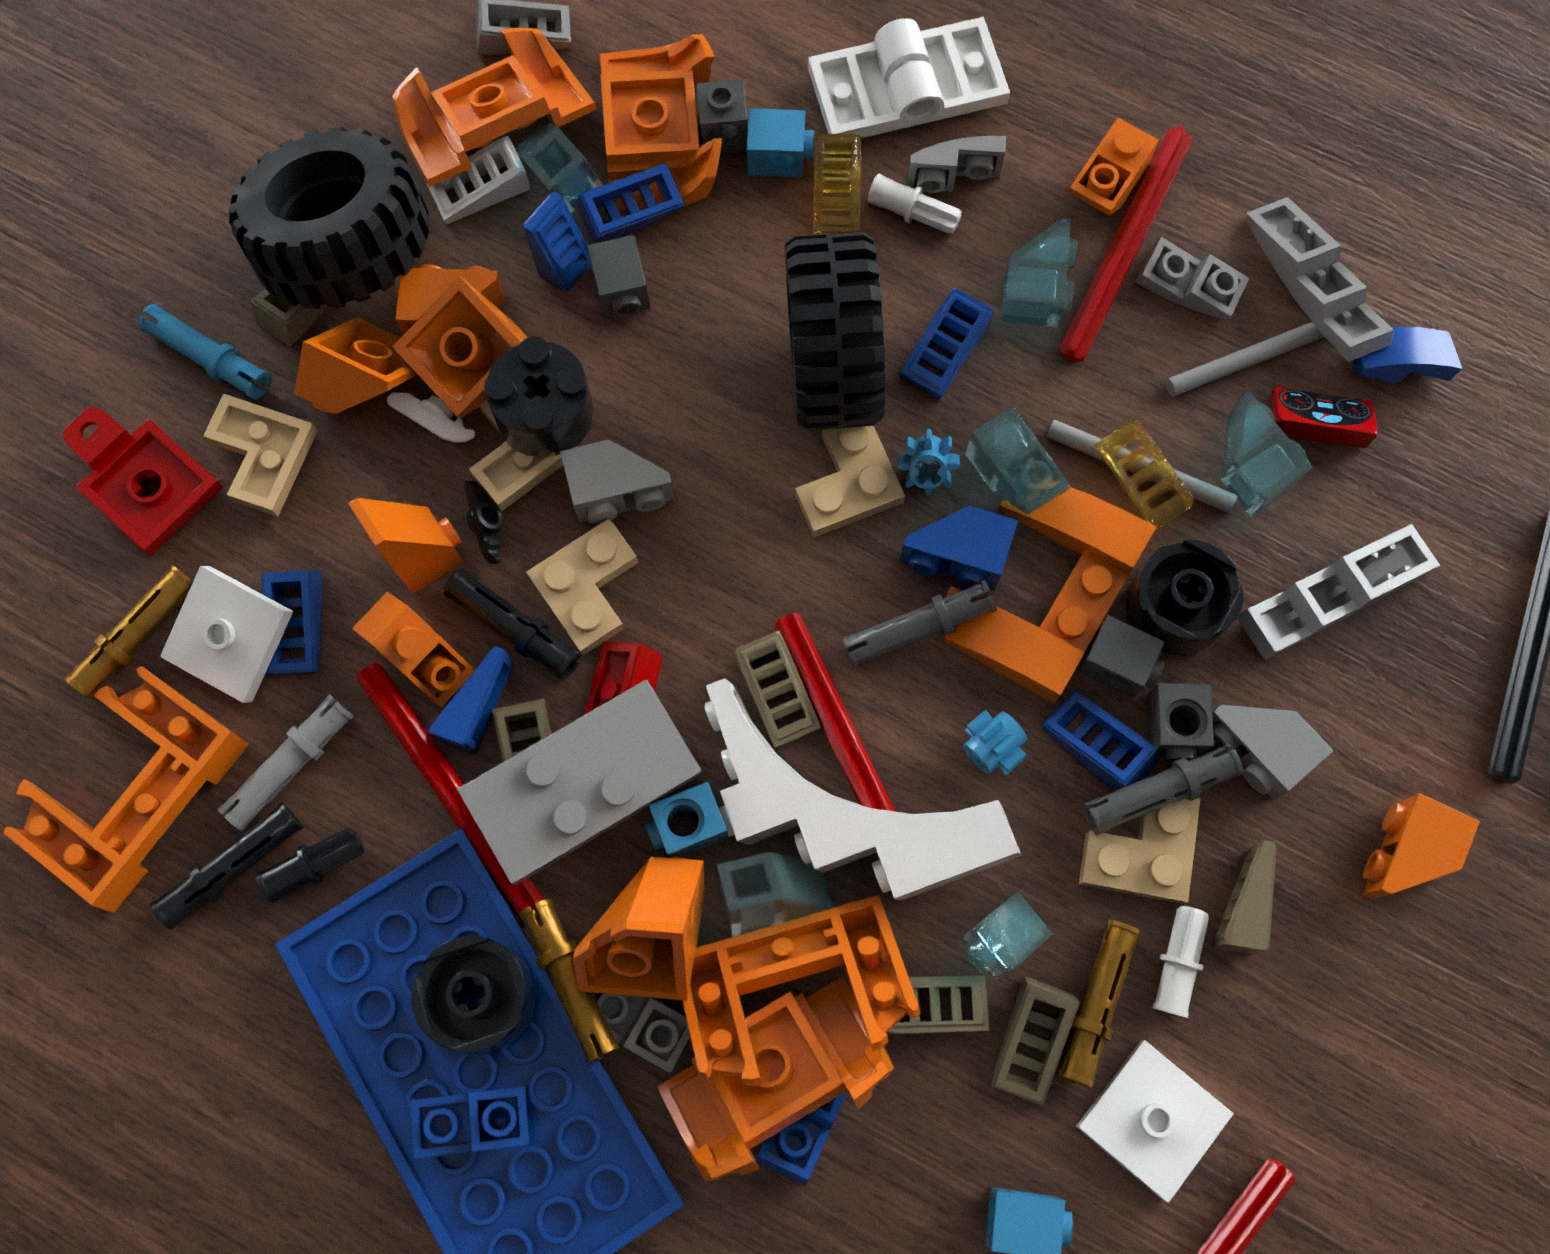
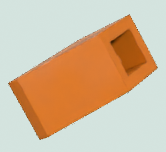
M1117 118L1070 186L1068 193L1110 216L1124 206L1147 172L1159 140L1126 121Z
M424 264L418 268H412L405 276L401 275L395 320L402 334L404 335L459 276L465 279L497 308L505 303L506 293L498 271L489 270L481 266H470L466 269H443L436 265Z
M386 592L352 628L386 661L441 708L475 671L420 616L389 592Z
M1421 793L1399 801V803L1394 802L1388 809L1382 823V830L1387 832L1381 849H1376L1371 854L1364 868L1363 877L1368 879L1363 896L1374 900L1462 870L1480 821Z

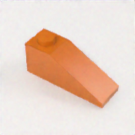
M356 498L348 503L375 547L412 594L463 563V560L454 548L462 543L459 535L447 517L437 522L428 507Z

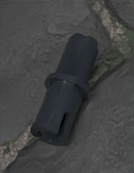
M345 828L310 847L302 844L298 846L296 854L265 870L258 871L256 875L258 887L263 896L273 903L278 898L311 881L314 884L322 882L324 874L361 856L364 852L363 843L356 831L352 828Z

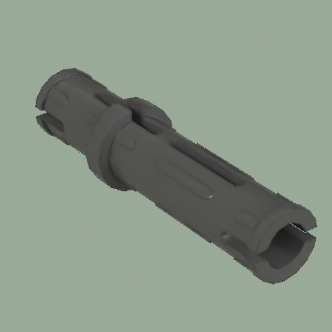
M984 580L978 585L942 598L941 594L931 598L933 603L853 635L844 636L843 641L846 649L849 650L848 654L853 666L857 667L861 663L941 631H945L946 635L955 632L954 626L989 612L997 611L986 581Z
M1225 744L1207 754L1188 761L1185 758L1178 759L1172 763L1171 768L1159 774L1125 786L1106 796L1083 803L1084 815L1095 835H1100L1115 826L1132 821L1175 801H1180L1184 798L1189 801L1201 797L1202 791L1221 782L1241 776L1243 774V766L1235 749H1232L1230 744Z

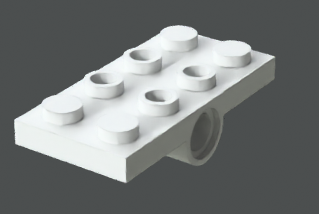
M984 17L920 31L917 22L912 19H897L884 25L876 33L872 43L808 57V70L832 145L1008 104L1010 91Z

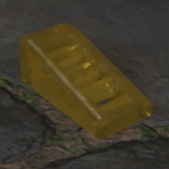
M817 134L814 143L813 235L860 231L861 136L857 134ZM823 173L851 174V177H823ZM823 193H850V197L823 196ZM823 210H850V216H823Z
M1137 417L1094 445L1141 517L1156 526L1155 530L1194 505L1193 496ZM1138 438L1142 445L1117 461L1113 454ZM1149 455L1153 462L1128 477L1125 471ZM1158 473L1162 474L1163 480L1140 494L1137 490L1138 486ZM1171 489L1173 490L1175 496L1151 510L1148 504Z

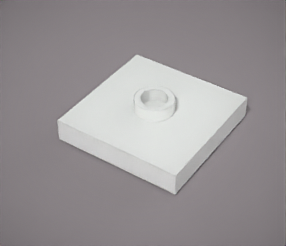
M200 566L160 657L242 703L253 702L293 611L211 566Z
M1140 1040L1075 1127L1162 1201L1169 1203L1234 1113L1147 1041Z

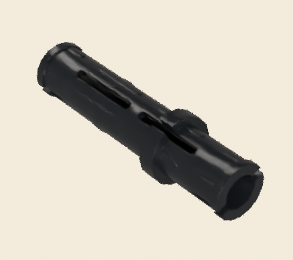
M464 569L456 571L447 581L444 587V595L463 606L471 614L516 645L515 651L525 658L531 656L556 674L561 680L567 679L575 671L581 661L580 657L582 654L549 632V625L542 620H533L523 614L515 606L490 588L484 586Z
M283 802L280 803L275 810L245 833L238 836L232 843L202 866L196 863L187 870L189 876L158 900L150 903L151 910L166 928L173 930L177 924L208 900L215 902L224 895L222 889L261 861L267 854L297 831H301L303 829L302 824Z

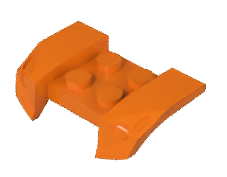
M500 29L511 56L440 89L430 92L421 72L416 68L394 92L392 99L398 127L411 157L429 187L472 168L466 154L467 151L485 147L491 144L495 138L517 128L528 127L540 117L547 115L555 128H558L597 110L595 102L539 29Z
M703 34L690 35L679 42L661 47L600 54L601 91L609 183L666 163L685 206L708 197L717 174L722 138H714L699 147L694 87H696V83L709 82L711 64L715 58ZM657 183L649 184L657 205L665 202ZM639 190L632 192L639 210L647 209ZM621 198L615 200L614 202L620 215L628 216Z
M842 976L806 998L803 993L793 997L790 991L745 1018L762 1085H743L742 1076L712 1072L709 1080L701 1079L696 1058L693 1057L690 1059L693 1065L656 1086L694 1164L705 1182L720 1180L721 1177L737 1173L742 1176L760 1170L750 1149L846 1091L857 1109H860L872 1097V1091L883 1079L886 1080L894 1069L884 1046L879 1050L872 1051L854 996Z

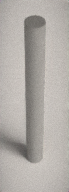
M1313 322L1307 323L1170 377L1165 381L1167 391L1172 397H1175L1324 338V336Z
M1055 419L1046 436L1051 440L1227 513L1231 512L1238 496Z

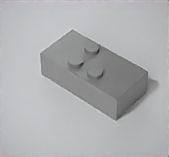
M646 679L459 787L457 790L512 885L516 886L649 807L648 805L659 801L696 779L702 770Z

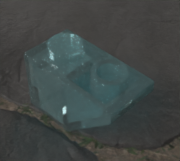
M549 120L543 122L514 147L520 160L550 194L555 191L562 196L570 213L578 208L579 194L603 186L585 157L565 134Z
M1059 219L1010 256L1003 283L1000 322L1057 327L1063 310H1071L1075 282L1067 280L1068 267L1073 268L1075 265L1078 239L1070 238L1071 219Z
M1247 392L1241 396L1228 416L1221 480L1233 494L1238 495L1237 500L1252 517L1295 488L1313 467L1308 462L1304 449L1296 441L1290 440L1276 424L1274 414L1264 403L1258 402L1250 392Z
M1014 406L972 431L966 450L967 457L994 494L1027 515L1070 489L1071 485Z
M766 852L717 864L720 897L731 937L835 907L824 872L815 870L812 863L805 864L800 859Z
M1017 891L962 936L969 944L963 950L981 974L985 975L990 971L997 979L1018 967L1047 941L1053 933Z

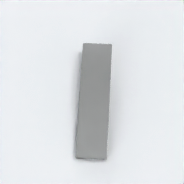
M1286 197L1246 213V222L1292 297L1317 329L1347 362L1392 345L1394 329L1365 303L1367 287L1339 262L1341 245L1292 200Z
M1410 524L1343 556L1331 566L1294 583L1284 592L1248 608L1237 618L1263 659L1266 660L1433 571L1440 564L1414 526Z

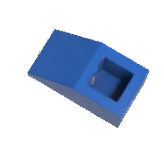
M969 505L907 535L903 544L900 561L908 563V567L911 570L922 575L936 576L937 573L956 578V582L967 589L985 580L989 589L995 591L1002 575L1018 520Z

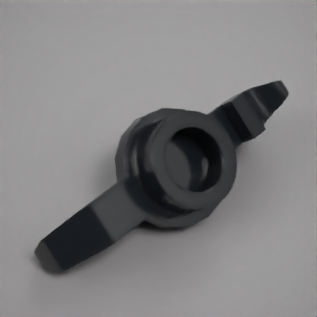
M465 481L464 488L470 508L466 514L467 524L477 536L484 559L490 564H498L501 560L499 555L501 542L499 539H496L495 534L500 531L503 523V514L495 504L486 501L484 490L476 481Z

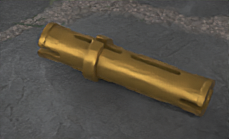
M171 565L161 579L106 636L100 634L94 642L97 645L64 680L91 700L94 697L93 695L122 665L127 668L133 661L130 656L187 597L193 581L174 565Z
M542 900L534 904L537 910L532 911L531 907H527L519 915L521 920L524 921L540 955L536 959L538 967L541 971H547L584 1052L587 1064H592L603 1059V1054L610 1055L620 1049L610 1031L594 994L577 990L573 955L577 947L576 942L568 940L553 908L552 900Z
M1107 920L1101 946L1094 962L1083 1003L1078 1016L1074 1017L1071 1026L1073 1032L1070 1044L1058 1074L1059 1077L1089 1088L1093 1087L1097 1066L1105 1043L1112 1040L1114 1030L1110 1026L1114 1017L1113 1014L1123 988L1133 950L1141 932L1131 925L1116 920Z

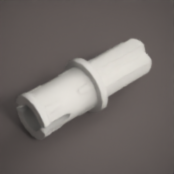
M881 174L875 177L868 194L867 202L869 204L885 208L904 217V222L908 224L914 219L943 232L953 233L961 218L960 209L924 195L923 187L918 186L914 189Z
M1180 906L1176 911L1167 954L1160 955V960L1165 962L1156 1001L1153 1003L1154 1009L1188 1018V1009L1197 970L1203 971L1204 965L1199 964L1209 916L1200 909Z

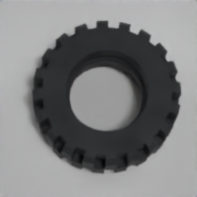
M343 127L329 128V132L319 133L317 130L304 133V138L296 141L289 139L279 144L280 148L273 153L266 152L258 158V165L254 169L248 168L241 176V186H235L229 208L231 232L263 287L270 294L277 296L278 299L295 306L300 303L301 306L308 309H320L321 305H327L334 309L345 307V302L356 300L360 303L371 298L370 294L379 289L384 292L395 285L396 277L400 274L405 276L413 268L414 257L420 258L430 232L429 211L405 155L391 141L376 133L372 135V133L365 129L353 128L352 131H347Z
M862 231L794 236L785 243V265L797 425L808 431L874 426L884 417L886 386L882 298L874 240Z

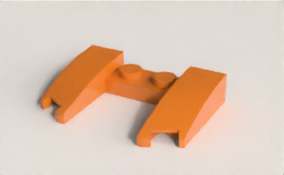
M1041 476L1035 481L1037 490L1018 502L1010 495L1002 500L998 508L999 511L1081 556L1041 626L1038 627L997 607L995 612H989L956 625L955 632L947 635L944 633L943 641L1048 702L1055 704L1157 527L1095 496ZM950 586L946 594V597L958 593L961 590L953 586Z
M143 666L136 669L138 676L144 682L139 687L118 697L114 689L106 685L93 695L160 746L159 750L98 825L93 828L34 783L23 779L18 786L16 795L33 799L24 830L5 827L3 832L91 906L113 914L149 871L140 864L206 780L217 785L249 746L248 742Z
M879 895L696 948L688 1001L682 1000L701 1079L709 1080L711 1073L717 1072L742 1076L743 1085H762L740 996L840 966L844 967L873 1052L881 1049L889 1042L886 1032L907 1014L913 1018L920 1015L917 999Z

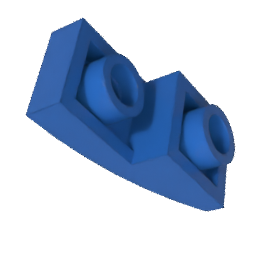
M1392 327L1394 329L1392 345L1353 360L1358 375L1398 384L1410 372L1450 381L1462 370L1449 332L1420 327Z
M525 1086L410 1100L413 1159L529 1145Z
M846 1092L766 1139L756 1158V1162L806 1186Z

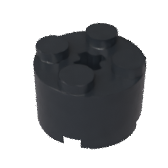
M529 337L524 339L520 345L506 351L494 363L485 380L484 388L500 434L513 449L527 456L539 457V454L554 452L555 455L561 454L560 451L576 447L586 437L592 424L593 403L585 370L572 352L558 344L546 342L540 337Z
M1185 540L1183 543L1166 545L1159 548L1149 557L1130 586L1127 596L1126 614L1128 624L1164 641L1161 652L1187 657L1206 649L1232 625L1242 609L1244 589L1243 585L1240 586L1235 572L1237 567L1225 552L1204 541ZM1180 593L1188 597L1186 602L1180 598Z
M464 936L449 940L433 950L415 979L411 996L415 1019L423 1033L448 1050L472 1054L494 1052L516 1040L531 1023L536 1002V988L533 975L520 955L493 940L477 936ZM473 983L485 988V996L479 999L480 1007L466 1004L465 997L473 993Z

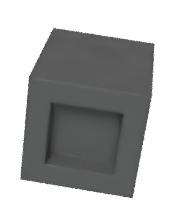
M743 79L696 83L702 145L714 138H722L720 154L747 152L748 122Z
M634 235L587 245L604 318L613 316L620 318L631 317L639 313L640 310L651 308Z
M1107 615L1098 628L1078 672L1134 699L1144 686L1152 689L1159 679L1166 662L1159 659L1158 656L1165 642Z
M1158 683L1147 694L1149 742L1158 748V755H1165L1167 763H1173L1181 758H1185L1187 761L1202 756L1214 746L1211 684ZM1175 714L1185 718L1190 725V736L1177 734L1170 726L1169 716Z

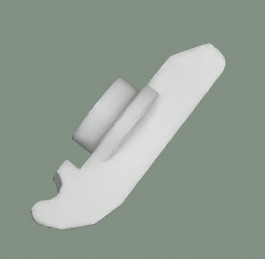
M392 392L387 398L389 406L443 440L459 443L467 442L475 437L474 430L463 427V420L460 418L455 422L451 420L453 412L437 396H430L428 400L421 401L409 393Z

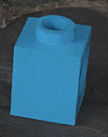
M749 108L747 137L748 176L803 178L804 159H813L814 130H805V110Z
M708 782L648 805L653 816V820L644 823L655 852L665 849L669 858L684 857L729 839L727 828ZM681 812H691L699 818L697 829L689 836H677L670 831L672 819Z
M990 1187L985 1246L993 1252L1007 1254H1061L1062 1247H1070L1073 1217L1072 1212L1065 1211V1200L1057 1196Z

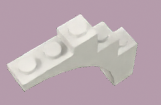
M724 678L706 685L711 700L705 703L707 717L715 732L721 730L727 746L726 750L721 751L723 764L731 780L738 778L739 784L720 791L724 806L719 807L728 831L727 835L729 837L735 835L738 842L750 845L799 826L801 832L794 835L799 854L805 864L812 863L814 869L821 872H827L878 853L880 860L872 862L878 884L883 893L891 891L894 899L900 901L1022 856L999 800L959 811L909 814L871 809L833 796L805 780L774 751L754 724L739 690L734 684Z

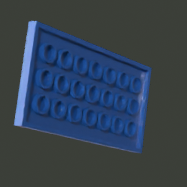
M462 828L275 944L443 1254H613L686 1204L602 1061L599 1060L592 1064H587L584 1052L547 971H541L538 967L536 959L539 957V954ZM464 936L487 938L512 949L528 965L536 988L533 1017L531 1023L521 1035L506 1047L483 1054L455 1052L437 1044L423 1033L413 1013L411 999L415 979L433 950L449 940ZM473 983V993L465 997L466 1004L480 1007L479 999L485 996V988ZM525 1086L529 1145L413 1159L410 1100Z

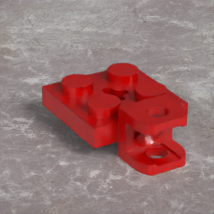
M88 407L63 430V437L67 445L93 468L75 487L149 556H152L223 488L210 473L150 418L130 435L105 411L97 407ZM90 425L99 426L88 438L83 439L85 428ZM148 478L154 482L161 478L160 489L154 496L140 497L144 492L143 487L140 485L143 480Z

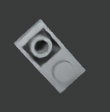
M609 439L560 451L573 507L580 523L589 521L593 524H599L608 518L613 520L617 517L618 513L634 509L640 512L657 510L663 507L666 501L675 499L669 472Z
M1220 705L1212 712L1214 747L1217 749L1225 744H1230L1241 760L1245 780L1254 790L1263 795L1268 794L1272 800L1291 790L1334 751L1297 711Z

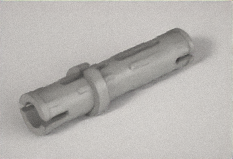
M329 694L298 728L294 725L286 733L288 738L218 808L219 813L222 815L226 814L224 818L237 829L244 831L256 815L277 796L312 758L317 761L324 754L322 748L354 715L341 702Z

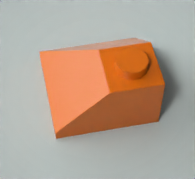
M459 276L392 347L456 417L462 418L479 408V404L487 399L484 388L485 380L497 359L509 349L520 345L528 337L508 316Z
M357 317L303 341L294 394L311 402L320 411L337 414L387 392L418 374L392 347L401 337Z

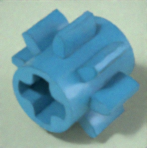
M926 429L925 435L916 440L909 436L906 437L905 449L908 454L898 456L897 469L909 470L905 483L907 488L915 484L919 488L925 489L926 494L930 495L932 489L939 487L941 484L948 488L952 485V475L949 470L959 469V455L954 453L948 454L952 448V438L950 436L940 439L932 435L931 429Z
M984 710L964 730L970 737L963 744L965 753L987 775L998 768L1006 776L1027 756L1020 748L1028 741L1027 735L1021 726L1006 712L1001 711L996 717L992 718Z

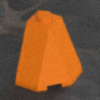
M650 856L575 948L573 964L578 991L688 1001L705 899L704 860Z

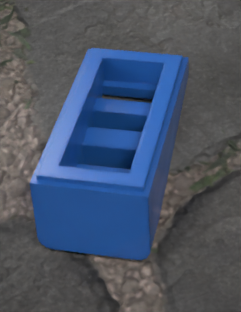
M666 163L579 194L578 200L579 212L594 244L622 238L684 209L685 206ZM654 182L657 183L665 201L658 205L649 187V184ZM639 190L647 209L639 210L632 192ZM621 198L628 213V216L622 218L614 202ZM602 206L610 220L606 224H603L597 211Z
M554 191L549 194L523 224L538 275L561 291L567 292L589 268L591 260L587 243L564 199Z
M952 288L902 368L900 377L941 400L990 327L993 310L959 289ZM946 328L964 338L963 343L943 333L942 330ZM934 344L953 355L952 361L930 349ZM924 360L942 370L944 374L940 378L919 364Z
M322 571L261 573L262 595L287 608L302 607L303 617L290 618L286 628L303 627L304 637L281 638L267 669V674L320 671L323 601ZM301 587L302 597L284 598L285 588ZM304 647L305 657L281 658L282 648Z
M497 646L492 648L437 717L428 731L435 740L472 755L477 753L493 716L492 709H496L514 667V662L504 649Z
M1074 690L1042 725V729L1113 791L1145 779L1157 764V747L1077 690ZM1082 712L1087 718L1071 734L1066 728ZM1098 726L1102 732L1088 746L1083 741ZM1114 740L1119 746L1106 759L1100 754ZM1131 755L1134 758L1123 771L1118 768Z

